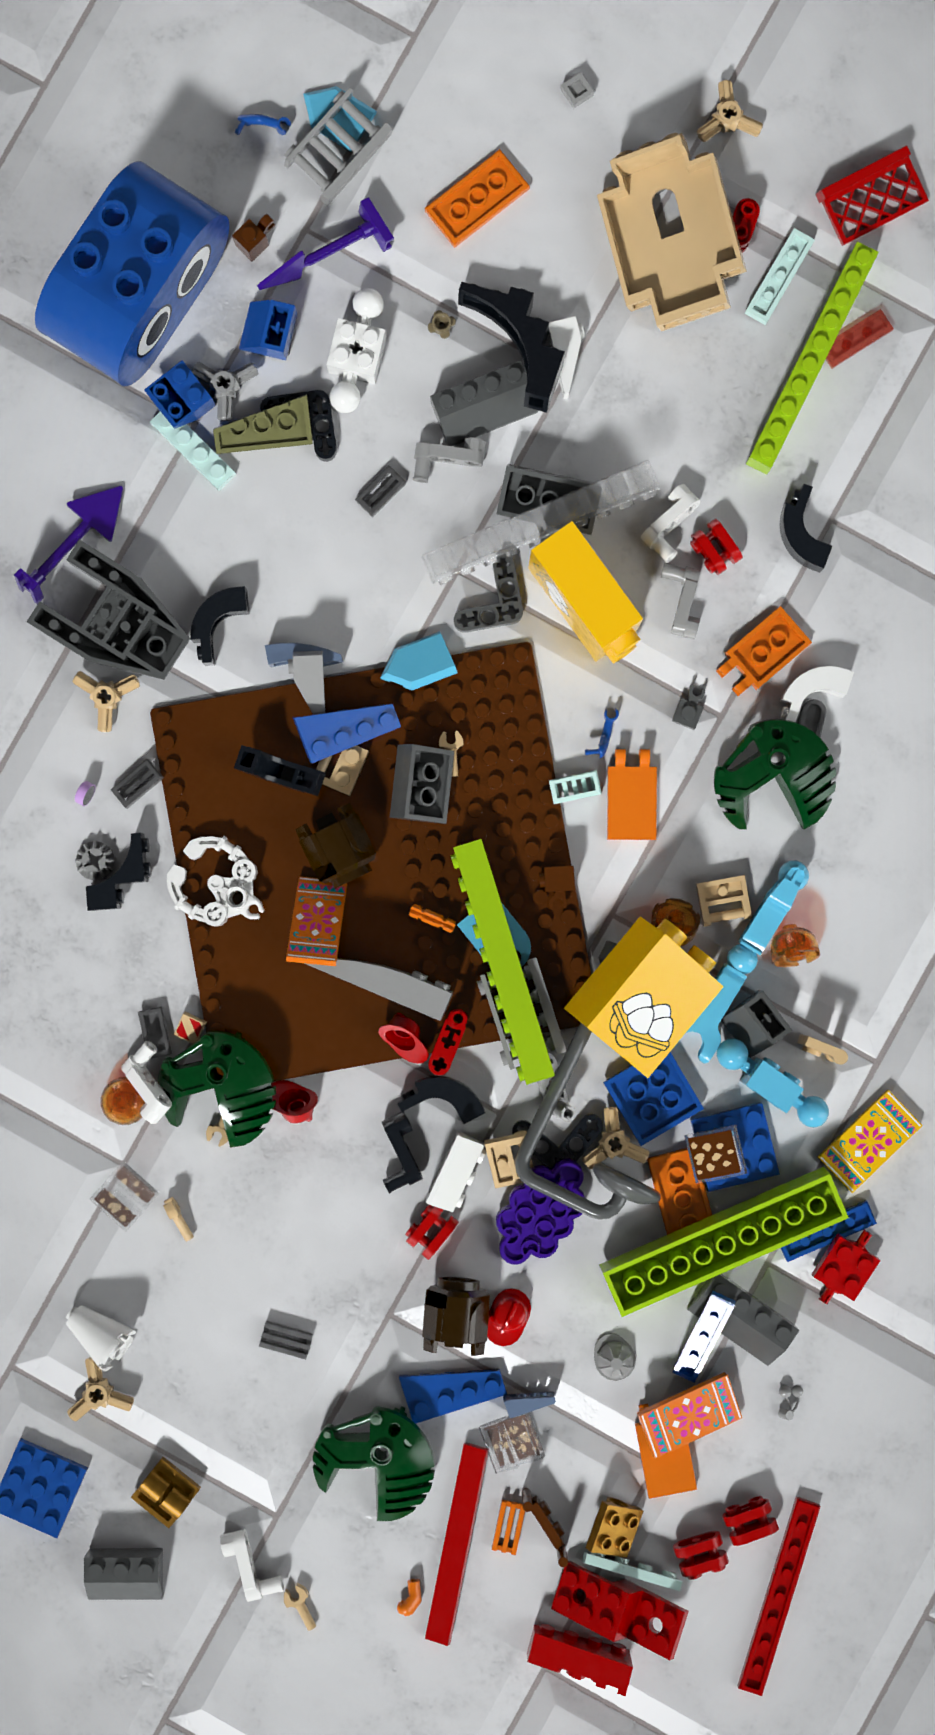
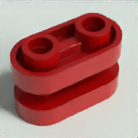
M750 198L740 200L732 216L742 253L745 252L749 245L760 213L758 203Z
M715 518L707 524L708 533L704 534L699 529L691 535L692 541H690V545L697 554H702L707 570L711 574L715 572L719 575L727 569L725 561L729 559L735 564L743 556L726 529ZM714 539L723 551L720 554L711 543Z
M428 1205L420 1216L423 1217L418 1225L413 1223L405 1233L408 1237L406 1242L410 1246L415 1247L419 1242L425 1247L421 1255L428 1260L436 1253L459 1223L452 1215L446 1221L440 1216L444 1209ZM435 1224L440 1229L432 1239H429L425 1233Z
M757 1496L751 1498L747 1504L742 1506L735 1504L725 1509L726 1512L722 1517L726 1527L735 1528V1530L729 1533L734 1546L753 1542L772 1535L779 1530L776 1518H767V1514L772 1511L769 1499ZM758 1519V1521L750 1523L748 1525L744 1526L743 1524L751 1520Z
M719 1531L702 1533L678 1541L673 1545L676 1557L685 1559L679 1564L683 1577L694 1580L701 1577L702 1573L709 1571L720 1572L726 1568L725 1565L729 1563L725 1550L717 1549V1547L723 1544ZM708 1551V1553L694 1557V1555Z

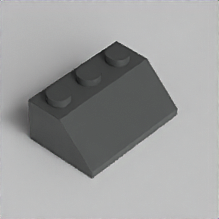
M414 744L398 745L390 818L441 824L447 823L454 751Z
M163 1548L89 1549L84 1557V1586L88 1600H162Z

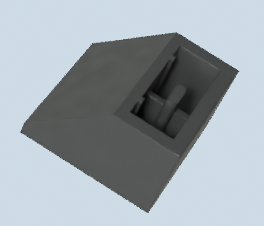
M762 990L755 992L721 1019L734 1039H738L746 1045L748 1057L750 1058L774 1045L793 1031Z

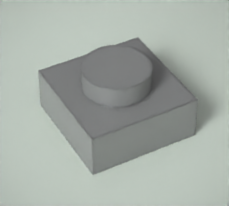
M581 72L561 85V91L573 109L594 96L593 89Z

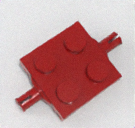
M863 1229L857 1241L846 1239L840 1234L836 1235L812 1272V1276L826 1286V1289L819 1297L820 1301L828 1305L834 1293L843 1294L855 1301L881 1261L865 1248L867 1242L873 1236L870 1232Z

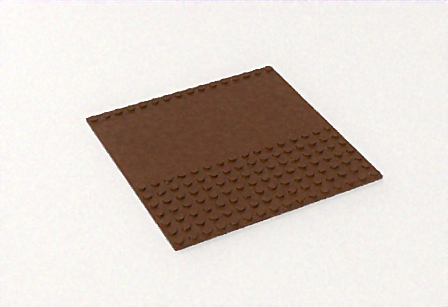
M529 642L451 655L457 674L415 690H409L400 684L382 680L380 677L385 667L324 678L325 713L393 704L401 725L400 728L356 745L368 750L369 754L350 796L323 784L319 795L315 796L234 769L241 745L261 750L295 764L312 769L317 768L319 761L310 763L293 717L313 715L296 683L151 710L150 716L160 773L164 777L162 784L176 864L187 871V878L181 886L183 894L188 897L186 902L194 907L196 904L202 906V909L207 904L216 902L214 894L208 887V879L213 875L227 878L233 877L232 868L235 864L234 860L228 859L230 854L223 849L218 852L214 848H207L202 857L196 860L190 859L183 852L189 841L200 837L212 836L222 838L225 836L228 838L227 841L235 846H240L249 860L257 866L258 874L253 881L254 896L262 902L265 911L260 913L257 905H251L249 911L252 914H260L259 919H248L239 914L228 918L227 922L222 926L214 927L206 922L196 919L191 920L187 913L185 915L203 1018L207 1021L205 1025L206 1033L208 1031H223L231 1034L241 1032V1037L253 1045L265 1058L272 1071L274 1081L401 1059L402 1057L378 1033L379 1028L387 1025L396 1013H401L418 1024L420 1028L419 1040L427 1048L428 1054L433 1052L445 1019L454 1009L463 1010L468 1018L465 1026L466 1029L458 1048L501 1041L486 994L481 996L477 981L481 980L480 975L485 974L487 981L489 980L486 972L491 971L490 966L487 962L483 963L480 953L457 926L459 922L469 915L465 905L469 898L467 891L461 892L457 878H461L462 875L459 868L454 869L450 855L455 854L453 847L482 839L502 904L529 937L531 952L528 960L537 958L559 1029L579 1026L580 1021L564 1009L591 976L576 888L574 891H565L567 908H563V903L560 899H555L553 902L554 909H550L549 899L555 892H545L544 887H540L539 873H544V867L571 866L561 805L560 803H553L549 780L556 778L533 651ZM455 731H458L463 738V746L457 750L458 776L451 778L447 823L441 824L390 818L398 745L414 744L444 749L439 747V739L442 733L446 732L448 744H454L456 741ZM341 752L332 755L325 771L326 778L330 779ZM346 804H351L376 851V856L373 861L369 862L372 871L347 883L337 958L362 960L386 965L411 974L413 971H418L427 975V980L432 983L439 980L451 985L449 990L454 991L441 1021L307 964L286 961L299 877L317 878L299 843L300 840L295 829L307 823L310 831L314 834L319 831L316 823L317 819L333 813L339 822L342 819L337 809ZM236 892L233 895L232 900L235 905L243 901V894L241 892ZM416 904L423 907L422 909L424 910L428 909L443 915L445 919L448 917L455 920L456 925L453 932L449 933L442 930V927L437 928L421 921L420 918L411 917L409 912L412 905ZM516 950L517 955H518V958H519V961H520V960H521V954ZM527 962L521 967L522 969L528 965ZM526 978L525 981L529 993H531L535 986L532 979L528 980ZM497 988L490 990L494 1004H496L494 996L498 995ZM532 1002L536 1016H539V1013L543 1012L541 1004ZM501 1012L498 1013V1017L503 1028L501 1020L505 1019V1014ZM460 1014L454 1015L453 1020L455 1023L462 1022L463 1018ZM449 1025L445 1028V1030L450 1031L448 1037H443L441 1040L445 1043L444 1048L447 1049L450 1045L454 1046L456 1043L452 1040L454 1033L460 1035L461 1030L453 1029ZM540 1026L542 1033L549 1032L548 1026ZM510 1035L505 1037V1039H512V1037ZM216 1067L217 1072L220 1075H224L223 1071L219 1067Z

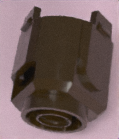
M350 803L337 809L342 819L339 822L333 813L317 819L316 823L319 831L314 834L310 831L307 823L295 829L300 840L299 843L318 880L323 883L331 881L334 889L372 871L369 862L373 861L376 856V851Z
M438 1277L437 1285H432L426 1290L422 1337H424L423 1350L437 1353L438 1342H444V1347L463 1348V1344H471V1356L484 1354L488 1334L490 1295L485 1289L480 1288L479 1280L463 1277Z

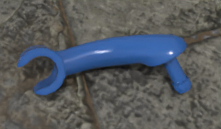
M262 114L240 115L237 118L240 124L234 133L240 135L244 125H264L276 128L280 135H286V131L280 127V124L284 123L290 127L291 122L286 117L278 120Z
M616 708L614 718H609L607 716V709L605 710V723L598 749H586V756L599 754V758L604 757L610 742L613 722L619 716Z

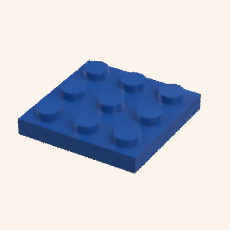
M669 1052L649 1078L631 1065L603 1082L640 1146L704 1109L671 1052Z
M761 1102L690 1120L694 1137L727 1130L732 1132L741 1172L705 1179L708 1192L780 1175Z
M21 1438L0 1484V1514L54 1538H58L88 1467Z

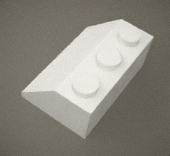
M459 1130L457 1131L427 1195V1204L453 1212L455 1207H461L466 1196L462 1192L466 1184L471 1186L476 1172L473 1171L476 1162L481 1164L486 1154V1150L483 1149L484 1142Z

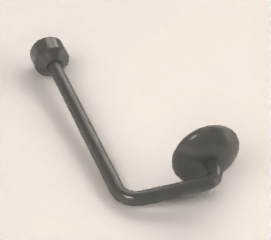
M606 941L598 957L600 964L617 945L616 943ZM580 1022L517 1151L515 1168L520 1180L530 1188L588 1217L602 1220L609 1219L618 1214L627 1200L637 1204H653L660 1201L661 1194L657 1190L603 1163H596L593 1165V1172L596 1178L606 1189L613 1193L609 1202L599 1205L534 1173L530 1168V1159L592 1033Z

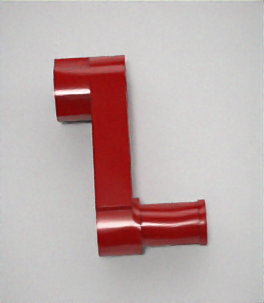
M461 1009L452 1010L447 1019H445L430 1056L428 1066L435 1075L440 1076L448 1072L466 1029L465 1026L468 1018L467 1014ZM460 1014L463 1018L462 1022L455 1023L453 1020L454 1015ZM447 1025L453 1029L461 1030L460 1035L454 1033L452 1040L456 1043L454 1046L450 1045L448 1049L444 1048L445 1043L441 1041L443 1037L447 1038L450 1033L449 1030H445ZM440 1057L444 1058L443 1063H446L445 1069L434 1070L433 1060H438Z

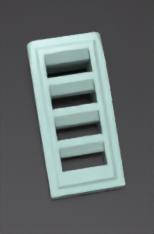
M597 770L549 780L554 804L602 794ZM590 777L593 791L588 792L585 778ZM581 779L583 793L580 794L576 780ZM569 781L572 783L574 795L569 796L566 783ZM559 783H562L564 797L561 798L557 787Z

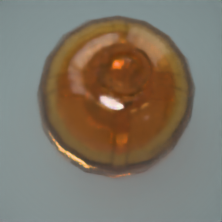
M669 898L666 899L665 903L660 905L657 903L652 910L651 924L657 928L665 918L688 937L681 946H685L694 939L700 926V915L698 912L696 914L693 910L692 904L682 899Z
M796 924L785 925L782 928L783 930L779 931L771 940V960L777 967L799 966L797 961L806 959V962L810 963L820 956L815 935L803 927H797Z
M126 1076L114 1079L105 1086L101 1094L100 1106L103 1114L109 1121L118 1125H131L143 1118L140 1114V1108L145 1104V1101Z

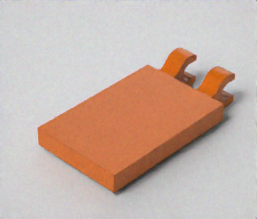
M780 606L725 653L729 660L719 667L716 672L721 678L735 667L742 673L745 678L732 688L733 692L739 696L751 685L755 690L759 689L812 642Z
M616 749L615 767H607V840H656L657 767H649L650 749L639 750V767H625L626 749Z
M648 1403L638 1405L639 1411L649 1407ZM634 1423L648 1498L697 1490L689 1443L654 1459L641 1423Z

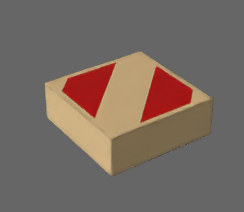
M185 1011L174 1035L194 1044L200 1039L207 1021Z

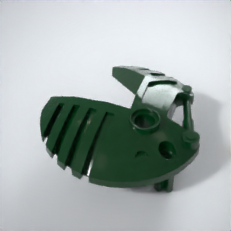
M769 719L750 725L748 734L736 746V750L723 765L716 766L714 770L715 794L721 796V799H717L720 807L727 809V811L722 812L736 828L747 829V796L775 778L802 829L817 823L829 808L832 798L829 800L827 798L835 792L836 782L831 783V779L836 776L835 767L830 768L834 760L831 754L827 756L825 753L829 750L828 747L812 730L793 721ZM754 741L758 752L734 768L727 769L737 756ZM775 752H782L781 761L777 763L771 762V756Z
M208 1031L200 1040L190 1045L185 1051L173 1058H166L161 1065L158 1076V1084L164 1088L163 1091L172 1102V1106L165 1113V1116L169 1123L175 1127L180 1126L182 1123L188 1096L214 1088L230 1148L244 1146L257 1138L265 1129L261 1128L262 1125L268 1123L273 1116V1113L269 1114L270 1109H273L276 1105V1100H272V1096L276 1094V1086L272 1087L271 1082L274 1081L272 1071L262 1054L241 1037V1032L231 1034L223 1031ZM202 1049L203 1060L184 1065L177 1064L183 1058ZM216 1067H219L224 1075H220Z
M377 1406L372 1409V1412L355 1417L351 1421L336 1426L327 1424L323 1428L314 1447L318 1452L315 1450L313 1452V1462L315 1463L313 1465V1472L318 1487L326 1493L339 1469L375 1467L377 1521H394L412 1513L416 1509L415 1505H420L425 1500L427 1494L423 1493L430 1491L433 1482L429 1481L434 1479L435 1470H431L435 1466L433 1450L422 1430L407 1417V1413L404 1412L405 1407L401 1406L400 1409L395 1407L392 1410ZM370 1422V1432H338ZM379 1447H383L388 1451H382L379 1449Z

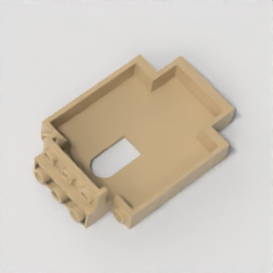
M671 133L659 142H647L637 150H626L619 153L610 160L612 171L618 178L620 187H608L602 191L603 193L598 194L597 198L627 308L632 312L651 305L656 325L661 332L731 308L724 279L745 273L747 269L718 161L714 153L704 152L698 154L694 160H691L687 141L682 133ZM668 189L675 194L684 231L662 239L653 207V198L660 190Z

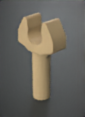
M455 731V743L448 744L446 732H443L439 739V747L454 751L452 777L458 776L457 750L463 746V738L458 731Z
M222 1116L218 1124L209 1125L206 1131L207 1141L212 1139L214 1132L218 1131L222 1134L219 1147L228 1142Z
M173 1197L165 1200V1205L163 1206L169 1219H173L186 1242L191 1240L194 1236L181 1215L177 1201Z
M297 1583L295 1588L299 1597L293 1598L289 1590L285 1589L284 1604L286 1608L294 1607L297 1609L307 1630L310 1631L316 1627V1624L305 1605V1599L308 1597L309 1592L306 1587Z

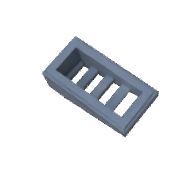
M554 1392L519 1393L503 1396L509 1418L555 1404L556 1402Z

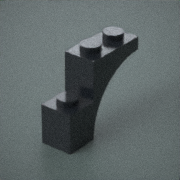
M131 833L128 855L123 865L114 875L101 883L86 886L87 911L121 909V903H124V891L119 888V884L148 882V877H151V864L146 860V852H149L150 846L149 839L145 838L143 833Z

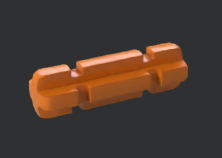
M416 904L412 905L409 912L411 917L420 918L421 921L437 928L442 927V930L449 933L453 932L456 925L455 920L448 917L445 919L443 915L428 909L424 910L422 909L423 907Z

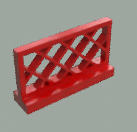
M907 145L821 189L815 194L819 204L822 202L842 246L929 201L909 158L911 153ZM905 165L908 172L906 182L894 178L897 168ZM879 177L889 181L885 193L873 189L875 180ZM892 182L904 186L901 198L889 195ZM908 188L917 191L920 198L919 201L912 203L904 200ZM861 189L867 191L864 204L851 200L854 190ZM849 193L848 198L843 197L844 195ZM871 193L883 197L880 209L867 205ZM887 199L899 203L896 213L890 214L883 211ZM840 200L846 203L842 215L833 211L831 202ZM850 204L862 208L858 220L846 217ZM902 205H906V206H907L906 208H904V209L901 210ZM866 210L878 214L875 224L869 225L862 222ZM844 221L856 225L854 234L848 238L845 237L842 230Z

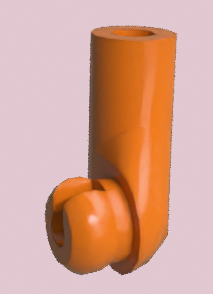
M420 1579L408 1580L409 1596L405 1601L402 1600L398 1603L397 1611L399 1614L410 1616L422 1601Z

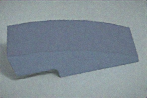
M300 643L265 645L268 665L270 667L288 664V659H293V652L323 651V667L344 663L341 654L314 645Z

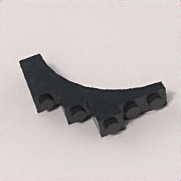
M461 282L458 293V305L475 310L491 319L507 333L519 350L527 374L524 407L547 413L563 368L565 351L545 346L549 322L541 318L530 317L533 308L534 292L510 287L509 293L506 294L499 290H491L476 284Z

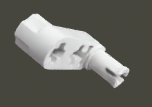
M684 483L678 485L668 497L674 505L652 523L640 538L650 549H654L666 563H669L676 557L677 551L670 546L664 537L686 519L700 504V500Z
M145 1041L134 1055L129 1056L121 1066V1069L145 1101V1104L140 1108L141 1116L151 1124H157L171 1108L172 1102L146 1068L145 1064L158 1050L152 1042Z
M245 1529L220 1535L221 1549L224 1557L236 1555L245 1597L248 1602L262 1599L263 1595L284 1591L281 1575L260 1580L257 1577Z

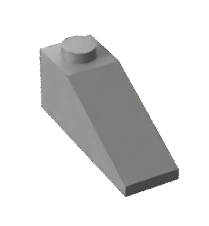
M323 651L293 652V659H288L289 674H294V682L313 714L325 713Z

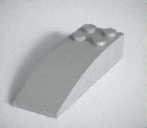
M337 958L336 966L307 964L439 1021L443 1019L454 991L449 990L451 985L439 980L432 983L427 980V975L418 971H413L411 974L386 965Z

